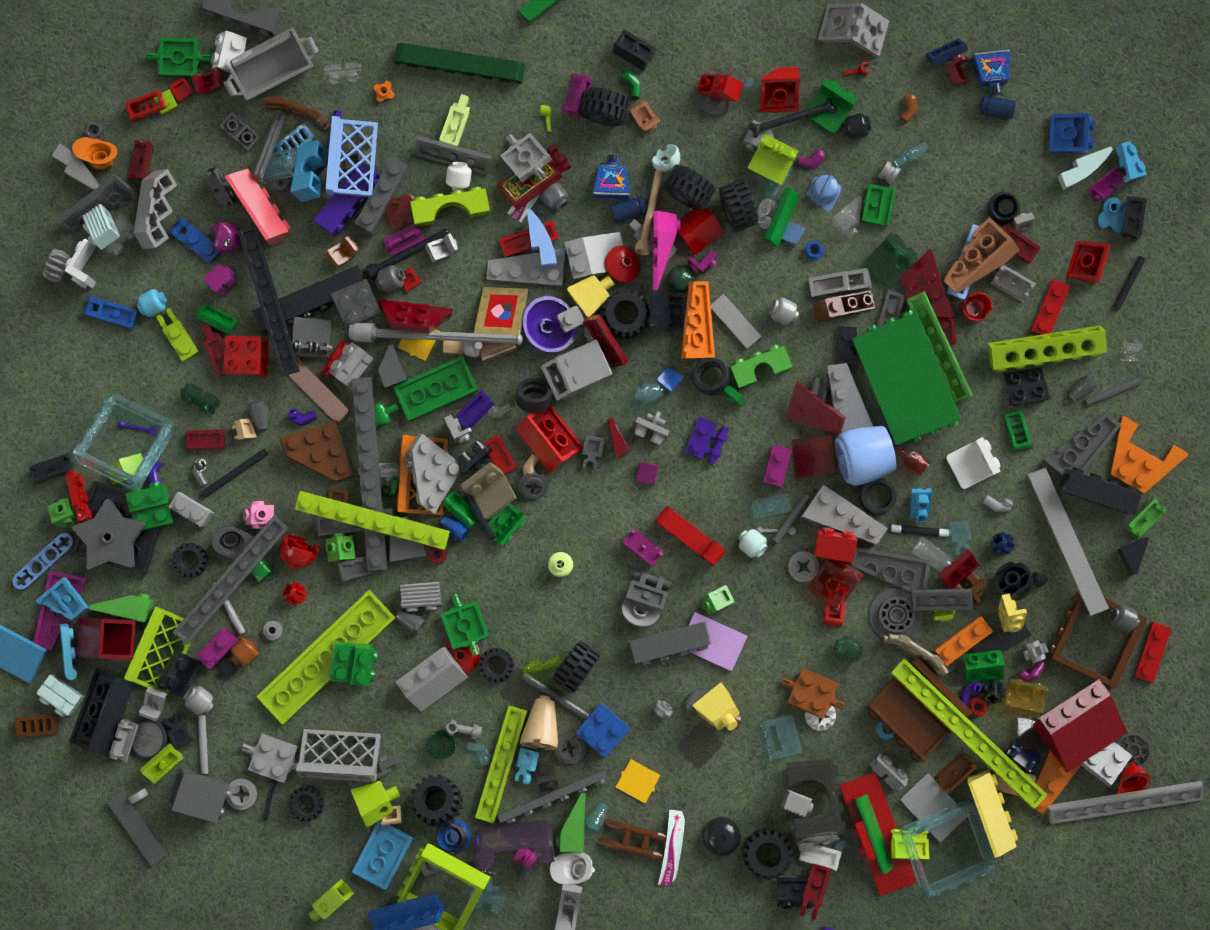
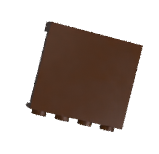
M918 657L913 658L909 662L966 718L972 713ZM895 677L865 707L868 710V715L873 720H878L882 724V729L889 735L892 734L900 747H906L910 751V757L916 762H926V758L951 733Z

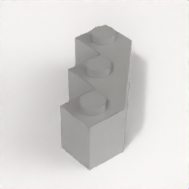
M168 169L155 170L141 182L134 235L143 249L156 248L169 238L160 223L161 220L173 212L164 195L177 186Z

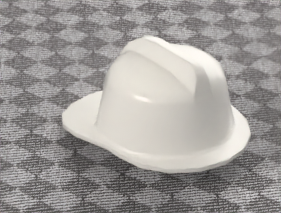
M581 852L560 854L554 858L550 866V874L553 880L560 884L586 882L590 879L592 872H595L591 858L586 853Z

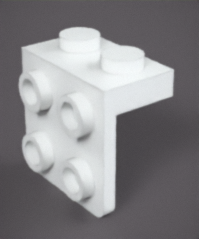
M87 239L77 244L74 256L66 262L65 272L72 276L71 280L76 282V284L85 289L87 286L93 289L96 281L81 272L95 249V246Z
M983 437L946 456L962 489H966L1001 472L999 469L1001 465L996 457L993 458L990 452L992 450L988 440H984Z

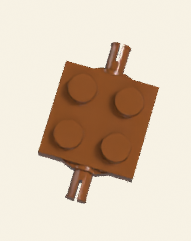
M804 668L795 682L785 677L781 685L792 689V694L788 701L790 706L821 719L825 718L827 711L832 706L842 711L844 709L845 703L835 699V693L839 686L838 682Z

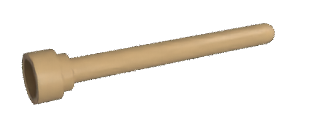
M657 170L654 174L642 236L635 246V252L640 255L650 254L651 245L648 240L662 178V172Z

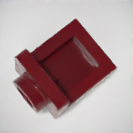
M957 55L951 58V62L946 64L949 71L948 78L952 84L961 86L967 83L961 65L970 61L969 57Z
M214 68L202 75L194 74L191 76L193 87L197 94H211L225 86L220 68Z

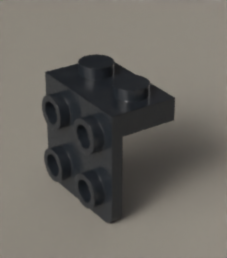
M652 290L649 297V323L651 328L668 333L684 332L688 293L668 294Z

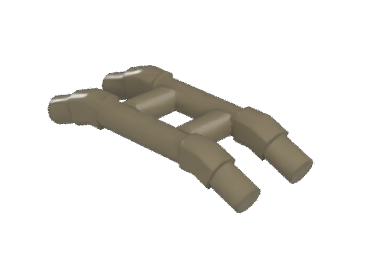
M900 634L883 636V643L897 645L913 656L918 657L928 665L937 677L949 672L939 656L927 651L909 637Z

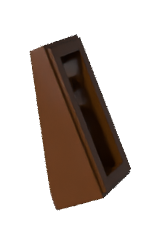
M57 714L15 718L17 737L59 734ZM41 719L43 722V731H40L39 720ZM47 719H51V730H48ZM31 720H34L35 732H32ZM23 721H26V732L23 729Z

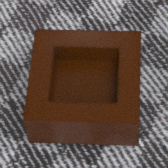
M330 488L328 498L348 503L350 491Z

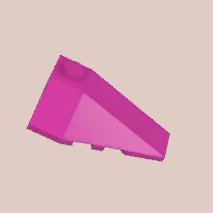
M654 211L653 290H658L677 231H680V219H677V214Z

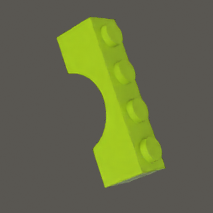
M481 187L471 188L468 192L457 190L451 192V195L445 196L442 193L435 194L432 198L428 199L417 197L413 199L414 201L410 202L415 228L433 225L438 212L450 206L465 210L470 218L490 213L486 188L481 189Z

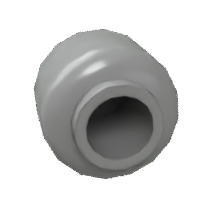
M782 297L778 300L775 299L769 309L771 319L785 326L795 322L799 315L797 305Z
M201 686L189 688L184 695L185 706L197 715L204 712L208 713L213 707L212 694Z

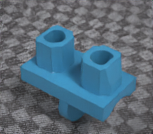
M922 488L912 489L910 518H915L917 523L927 522V518L930 515L931 488L925 490Z

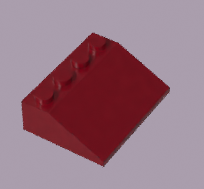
M1100 679L1061 703L1032 724L1066 773L1128 733L1110 693Z

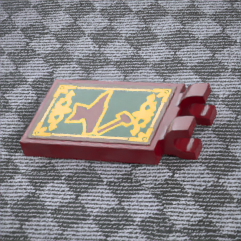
M554 143L547 149V153L551 156L552 160L541 168L546 174L545 178L542 176L543 180H540L536 174H533L521 182L512 173L497 184L499 190L516 210L534 199L547 187L563 177L561 173L571 168L564 154L561 155L558 152V148Z

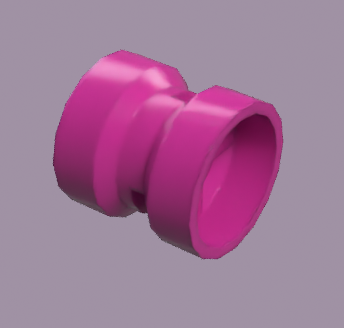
M522 843L513 860L521 862L529 870L539 853L535 850L531 851L526 844Z

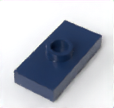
M958 38L925 55L927 60L933 66H936L968 51V47Z

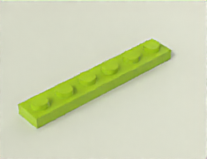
M508 706L475 816L477 819L491 823L495 822L527 710Z

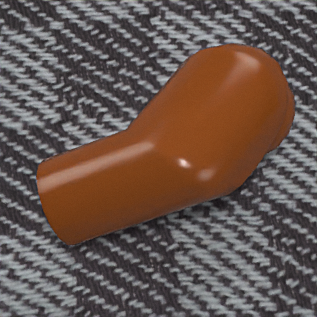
M906 94L903 99L905 104H907V110L900 118L906 123L918 111L917 98L911 94Z

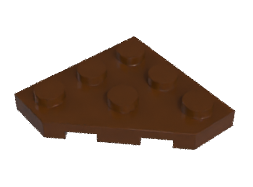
M335 421L280 438L286 458L302 464L304 467L327 477V479L333 482L353 476Z

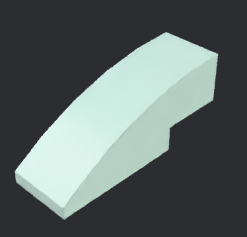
M1112 147L1076 159L1072 163L1074 169L1063 172L1058 176L1063 191L1075 186L1091 175L1106 160L1113 150Z

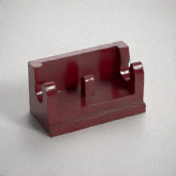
M135 140L131 166L127 177L129 180L142 182L149 174L154 145L148 141L142 143L139 140Z

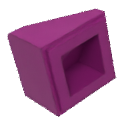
M640 462L636 482L655 486L659 466Z

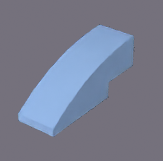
M527 209L532 250H540L542 268L557 266L555 251L545 227L531 209Z

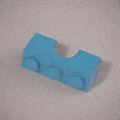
M318 140L300 144L298 147L290 192L301 202L319 198L321 195L323 181L314 172L319 167L326 166L328 149Z

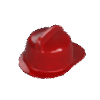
M1131 762L1119 774L1117 794L1148 789L1151 776L1142 767Z

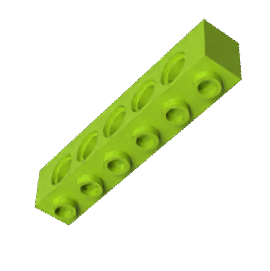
M1101 326L987 343L990 366L993 370L999 372L1006 371L1007 368L1011 367L1020 369L1030 364L1040 366L1049 361L1059 363L1063 362L1064 359L1078 360L1082 359V356L1098 357L1101 356V353H1107L1106 330ZM1089 340L1086 347H1081L1084 341ZM1067 343H1070L1069 348L1067 350H1063V346ZM1051 346V350L1048 353H1044V349ZM1028 349H1032V353L1029 356H1025V352ZM1009 352H1013V356L1010 359H1006V355Z

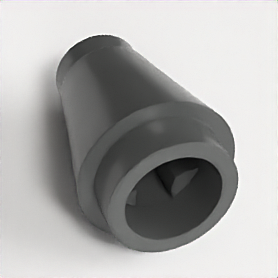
M1085 375L1080 377L1067 395L1076 403L1093 392L1097 385Z
M264 401L249 404V412L257 430L268 428L267 405L265 406Z
M402 610L396 616V621L412 634H420L426 623L423 617Z

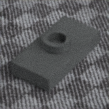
M367 556L337 563L341 582L379 572V570L368 571Z

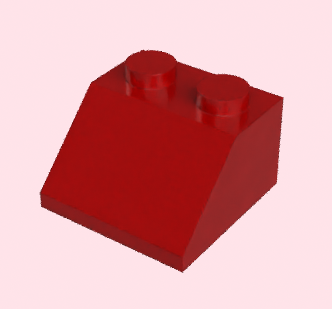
M831 528L818 529L813 544L814 556L853 563L857 537L849 531L839 533L834 532V529Z

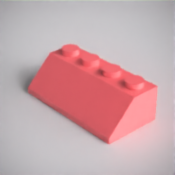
M248 169L225 176L271 247L291 235L288 231L291 227L285 219L281 220L278 216L281 213L275 203L271 205L268 198L271 196L265 187L261 189L258 185L260 179L254 178Z

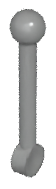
M761 527L756 529L760 534L777 533L779 530L763 529ZM791 527L786 533L794 535L796 529Z

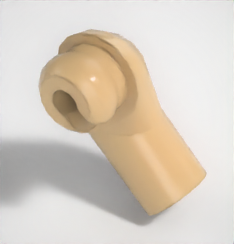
M531 454L523 466L524 476L527 473L533 474L535 472L534 466L539 459Z

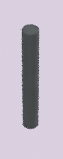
M1136 378L1085 399L1086 405L1090 406L1141 385L1140 380Z
M804 494L773 537V542L779 544L811 497Z

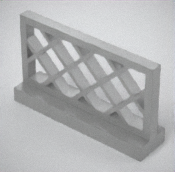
M304 729L296 772L301 778L376 782L381 734ZM308 735L317 736L319 741L310 746L307 743ZM330 736L336 737L338 740L332 747H329L325 742ZM348 738H355L358 743L349 749L344 742ZM368 739H376L375 745L369 750L363 744ZM323 743L328 750L318 756L314 749ZM342 744L347 751L340 757H337L333 750ZM361 745L366 753L357 759L352 752ZM310 752L316 756L313 762H304L305 756ZM331 753L336 760L331 764H325L322 759ZM350 754L355 761L350 765H344L341 760ZM368 755L373 759L372 767L363 766L361 763Z

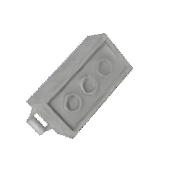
M292 27L227 61L226 64L231 75L223 84L230 96L243 95L245 100L248 101L313 67L314 65L310 59L319 50L312 37L299 39ZM302 42H306L312 54H307ZM234 78L240 89L239 92L234 88L231 79Z

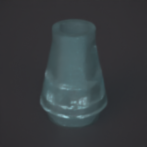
M599 802L585 819L584 825L596 832L602 829L609 806Z

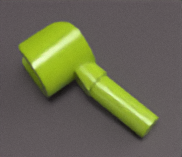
M541 105L540 115L546 116L547 132H552L550 122L551 108Z

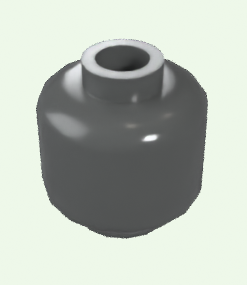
M560 183L550 185L541 194V200L550 210L560 211L569 202V195Z
M390 265L377 273L376 285L381 291L391 293L404 285L405 274L402 269Z
M1118 605L1109 613L1110 624L1116 630L1130 633L1139 625L1138 613L1130 607Z

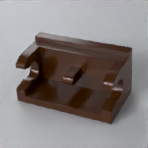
M960 752L933 779L949 794L977 766L965 754Z

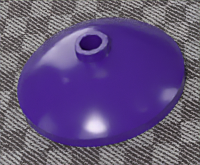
M544 296L535 299L526 307L522 316V330L525 338L534 348L545 353H556L564 350L573 342L577 327L564 333L556 318L558 314L570 309L569 305L559 298ZM543 325H546L548 330H544Z

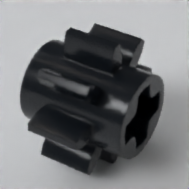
M997 680L985 682V686H983L981 695H984L983 700L990 704L1002 702V697H1005L1006 689H1003V683Z

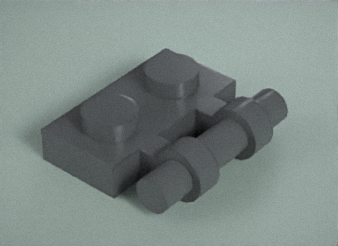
M635 570L633 577L640 579V581H631L625 600L662 612L668 592L661 589L662 587L670 589L672 582L665 580V577L650 575L648 574L649 572L644 570L643 572ZM645 582L655 584L656 588L645 585Z

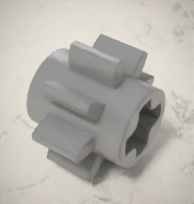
M1039 640L1025 645L1027 650L1023 651L1026 660L1031 659L1032 663H1036L1045 659L1044 653L1049 651L1045 643L1040 644Z

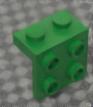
M826 78L807 109L823 105L828 97L832 99V104L837 109L835 113L825 111L807 118L830 133L835 134L858 99L850 90L845 91L840 88L839 83L835 80H828Z

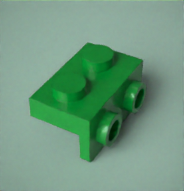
M510 503L487 520L496 536L494 541L500 546L510 541L513 532L523 525L526 518L524 514Z

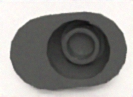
M229 526L215 533L212 544L216 552L236 560L254 537L236 527Z

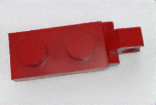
M70 470L65 475L71 503L76 509L78 521L83 523L92 519V511L88 508L87 504L89 499L83 486L85 481L81 475Z

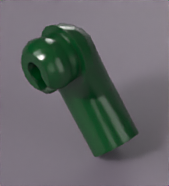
M396 476L390 477L389 486L384 485L382 488V495L390 498L396 496L400 479Z

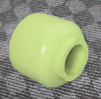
M557 552L550 557L548 568L554 576L565 577L571 573L573 561L568 554Z

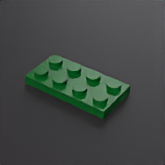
M460 356L393 386L409 422L479 391L464 356Z

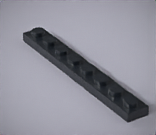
M254 225L238 230L280 375L283 377L300 372L258 227Z

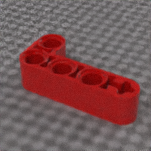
M668 506L663 509L655 520L656 523L673 536H676L679 541L694 550L697 555L708 561L713 567L726 552L721 545L708 538Z

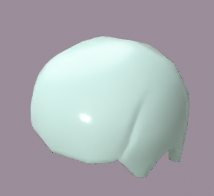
M669 144L665 151L659 149L656 156L652 158L653 167L659 172L672 171L674 166L680 163L678 147ZM664 156L669 158L668 160H661Z

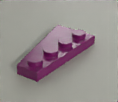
M49 571L45 592L59 580L66 577L78 594L81 595L89 578ZM42 604L34 643L45 649L54 650L60 638L59 624H66L68 618Z

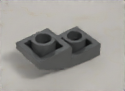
M232 112L219 125L222 130L247 151L260 138L255 131Z

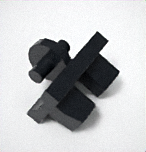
M477 440L470 446L476 453L473 458L467 451L457 458L462 465L460 470L465 473L477 465L474 469L476 473L491 462L489 458H486L484 461L483 459L494 449L490 445L486 446L482 441Z

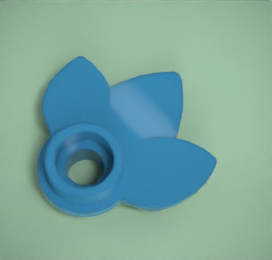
M1115 197L1106 199L1103 204V211L1098 216L1100 229L1110 226L1113 231L1122 234L1126 204L1121 203ZM1113 203L1116 205L1115 210L1111 209Z

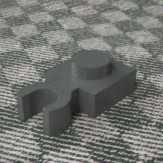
M585 434L582 454H586L587 457L582 462L583 468H586L588 461L593 462V469L597 468L595 457H601L604 437Z

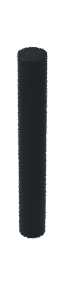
M1138 257L1113 307L1120 310L1146 260L1144 257Z
M467 493L465 498L489 541H493L496 538L493 530L483 517L474 497Z

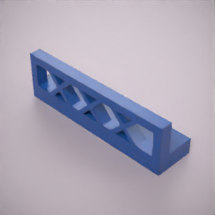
M432 893L370 910L368 917L374 925L372 930H413L438 923L445 907L437 894Z

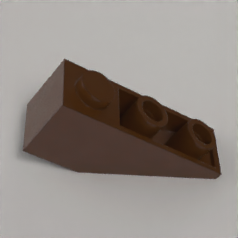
M871 290L827 298L813 304L818 323L876 308Z

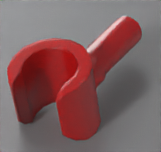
M864 62L859 68L844 72V77L859 73L867 75L871 70L865 71L863 66H868L870 63Z

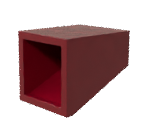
M78 618L75 656L133 659L136 621Z

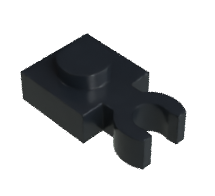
M174 713L175 721L173 723L169 721L168 717L164 718V722L171 727L172 730L168 731L167 734L174 748L178 749L194 741L186 723L180 725V715Z

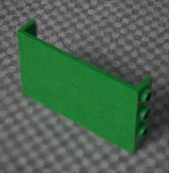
M913 310L903 313V318L895 320L893 317L884 321V326L879 328L877 325L871 326L866 329L867 333L852 338L896 445L908 440H912V443L923 439V434L929 432L930 435L940 432V428L947 425L950 428L958 425V420L961 419L918 312L913 313Z

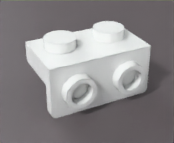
M229 31L218 34L215 40V45H217L216 51L211 57L212 69L220 68V70L231 73L226 62L244 53L247 38Z

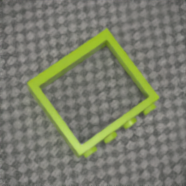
M428 843L424 850H419L415 858L418 862L414 861L409 869V872L412 874H407L402 884L405 885V888L401 886L397 893L400 897L397 903L418 898L410 893L426 861L476 888L460 919L443 911L439 922L431 924L439 930H463L491 877Z

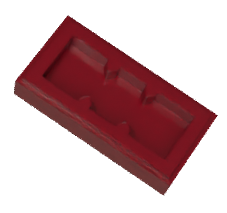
M224 429L186 431V450L226 449Z

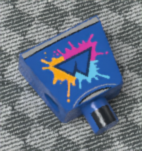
M1010 49L974 53L972 62L979 85H989L990 95L992 96L1001 94L1000 84H1005L1009 80Z
M607 155V165H599L593 193L594 198L630 199L626 166L618 165V155Z

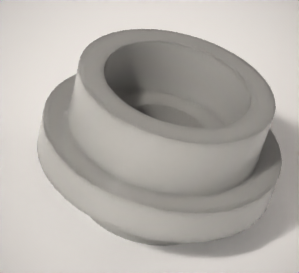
M269 621L263 627V634L269 640H276L282 635V626L277 621ZM271 627H275L276 632L274 634H271L269 632V629Z

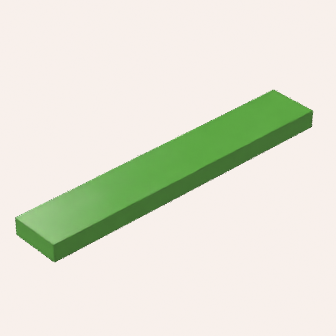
M925 291L906 299L913 313L918 312L954 403L971 397L973 394Z

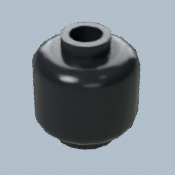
M863 113L846 117V124H842L844 134L849 135L852 140L866 137L869 135V131L872 130L869 117Z

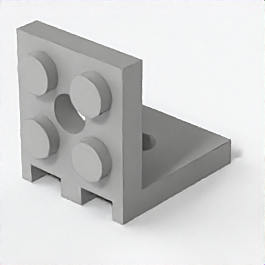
M863 3L827 4L818 40L824 43L852 42L869 54L880 56L889 20Z

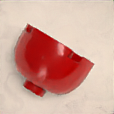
M289 534V537L283 536L279 552L287 566L297 570L298 568L308 567L315 561L320 549L318 545L314 544V546H311L304 542L306 538Z

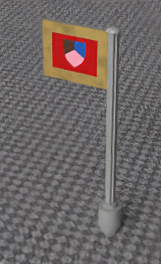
M483 287L474 333L432 331L428 334L378 329L374 323H355L349 327V338L355 342L371 343L377 338H400L521 345L523 338L520 332L528 289Z

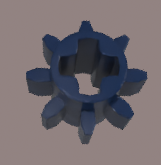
M1003 531L1001 534L994 535L990 542L994 546L991 550L1004 557V554H1010L1015 546L1012 543L1014 537Z

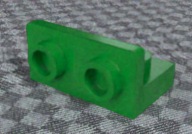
M1001 650L963 655L965 684L975 681L985 682L1004 679L1005 663Z

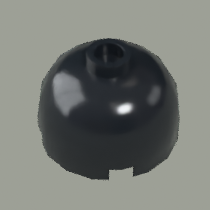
M1008 562L1002 565L996 571V578L993 582L1001 596L1010 594L1011 600L1014 601L1026 598L1034 586V578L1030 569L1021 562Z
M717 817L706 824L703 829L702 838L708 851L714 855L726 856L733 853L740 845L741 833L733 820L727 817Z

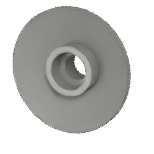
M624 600L622 604L624 618L629 623L638 627L651 626L656 623L660 616V611L628 600Z

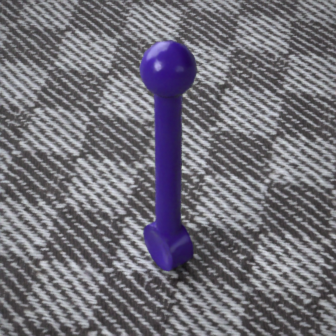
M123 421L118 422V427L121 429L125 427L150 432L151 435L157 433V429L154 427L149 429L125 424Z

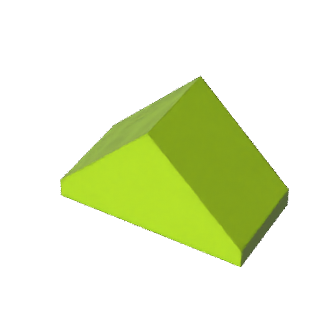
M141 453L118 459L106 468L113 486L148 470Z

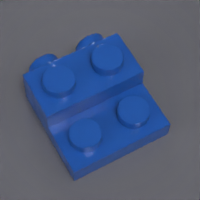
M1089 113L1051 114L1049 152L1070 153L1071 155L1090 154V149H1094V138H1091V130L1095 129V120L1091 119Z

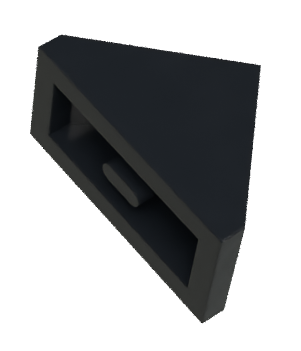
M1147 537L1140 538L1117 549L1130 575H1137L1149 541Z

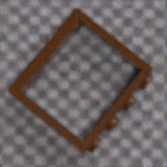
M1077 590L1072 598V601H1074L1072 608H1068L1064 615L1066 619L1064 626L1060 625L1057 630L1056 636H1058L1056 643H1052L1048 652L1050 654L1049 659L1095 681L1100 679L1102 684L1116 689L1148 618L1138 614L1139 625L1128 633L1110 675L1106 678L1060 656L1084 604ZM1104 598L1107 606L1111 609L1119 605Z

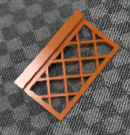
M402 435L396 513L443 515L444 505L442 503L439 506V511H436L435 514L427 510H420L422 506L418 509H409V501L417 495V492L410 487L413 477L411 478V472L405 465V454L417 436ZM427 437L434 443H444L443 450L447 452L448 439Z

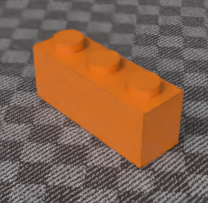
M978 616L932 651L941 658L945 666H948L993 631L983 617Z

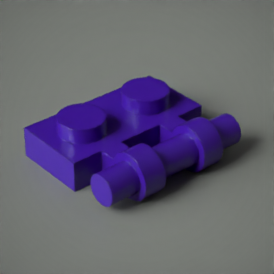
M699 417L685 453L703 459L704 454L708 453L710 454L708 462L715 464L717 457L719 458L722 453L720 452L721 447L728 438L726 435L729 428L722 426L720 432L714 431L716 423ZM711 437L716 438L713 448L707 447Z

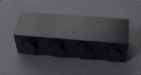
M1073 467L1072 470L1065 469L1059 492L1128 515L1136 514L1142 493L1136 492L1137 488L1125 485V487L1118 486V481L1111 479L1104 481L1101 480L1102 476L1090 473V476L1083 474L1084 470Z

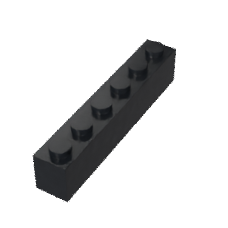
M356 265L280 298L279 301L287 327L293 325L294 317L310 318L315 311L323 312L330 309V305L335 303L331 293L365 280L359 266ZM261 308L252 310L261 332L268 335Z

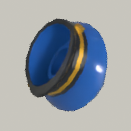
M455 819L453 823L449 821L448 826L441 825L436 831V842L441 850L453 854L462 852L468 847L471 833L469 827L464 822Z

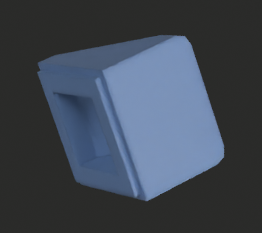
M789 222L782 240L796 246L805 228Z

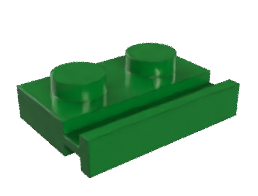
M868 184L861 222L888 227L896 189Z

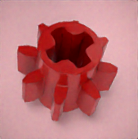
M296 581L293 582V585L287 584L283 590V596L286 597L284 601L295 607L297 603L302 604L307 597V592L304 590L306 586Z

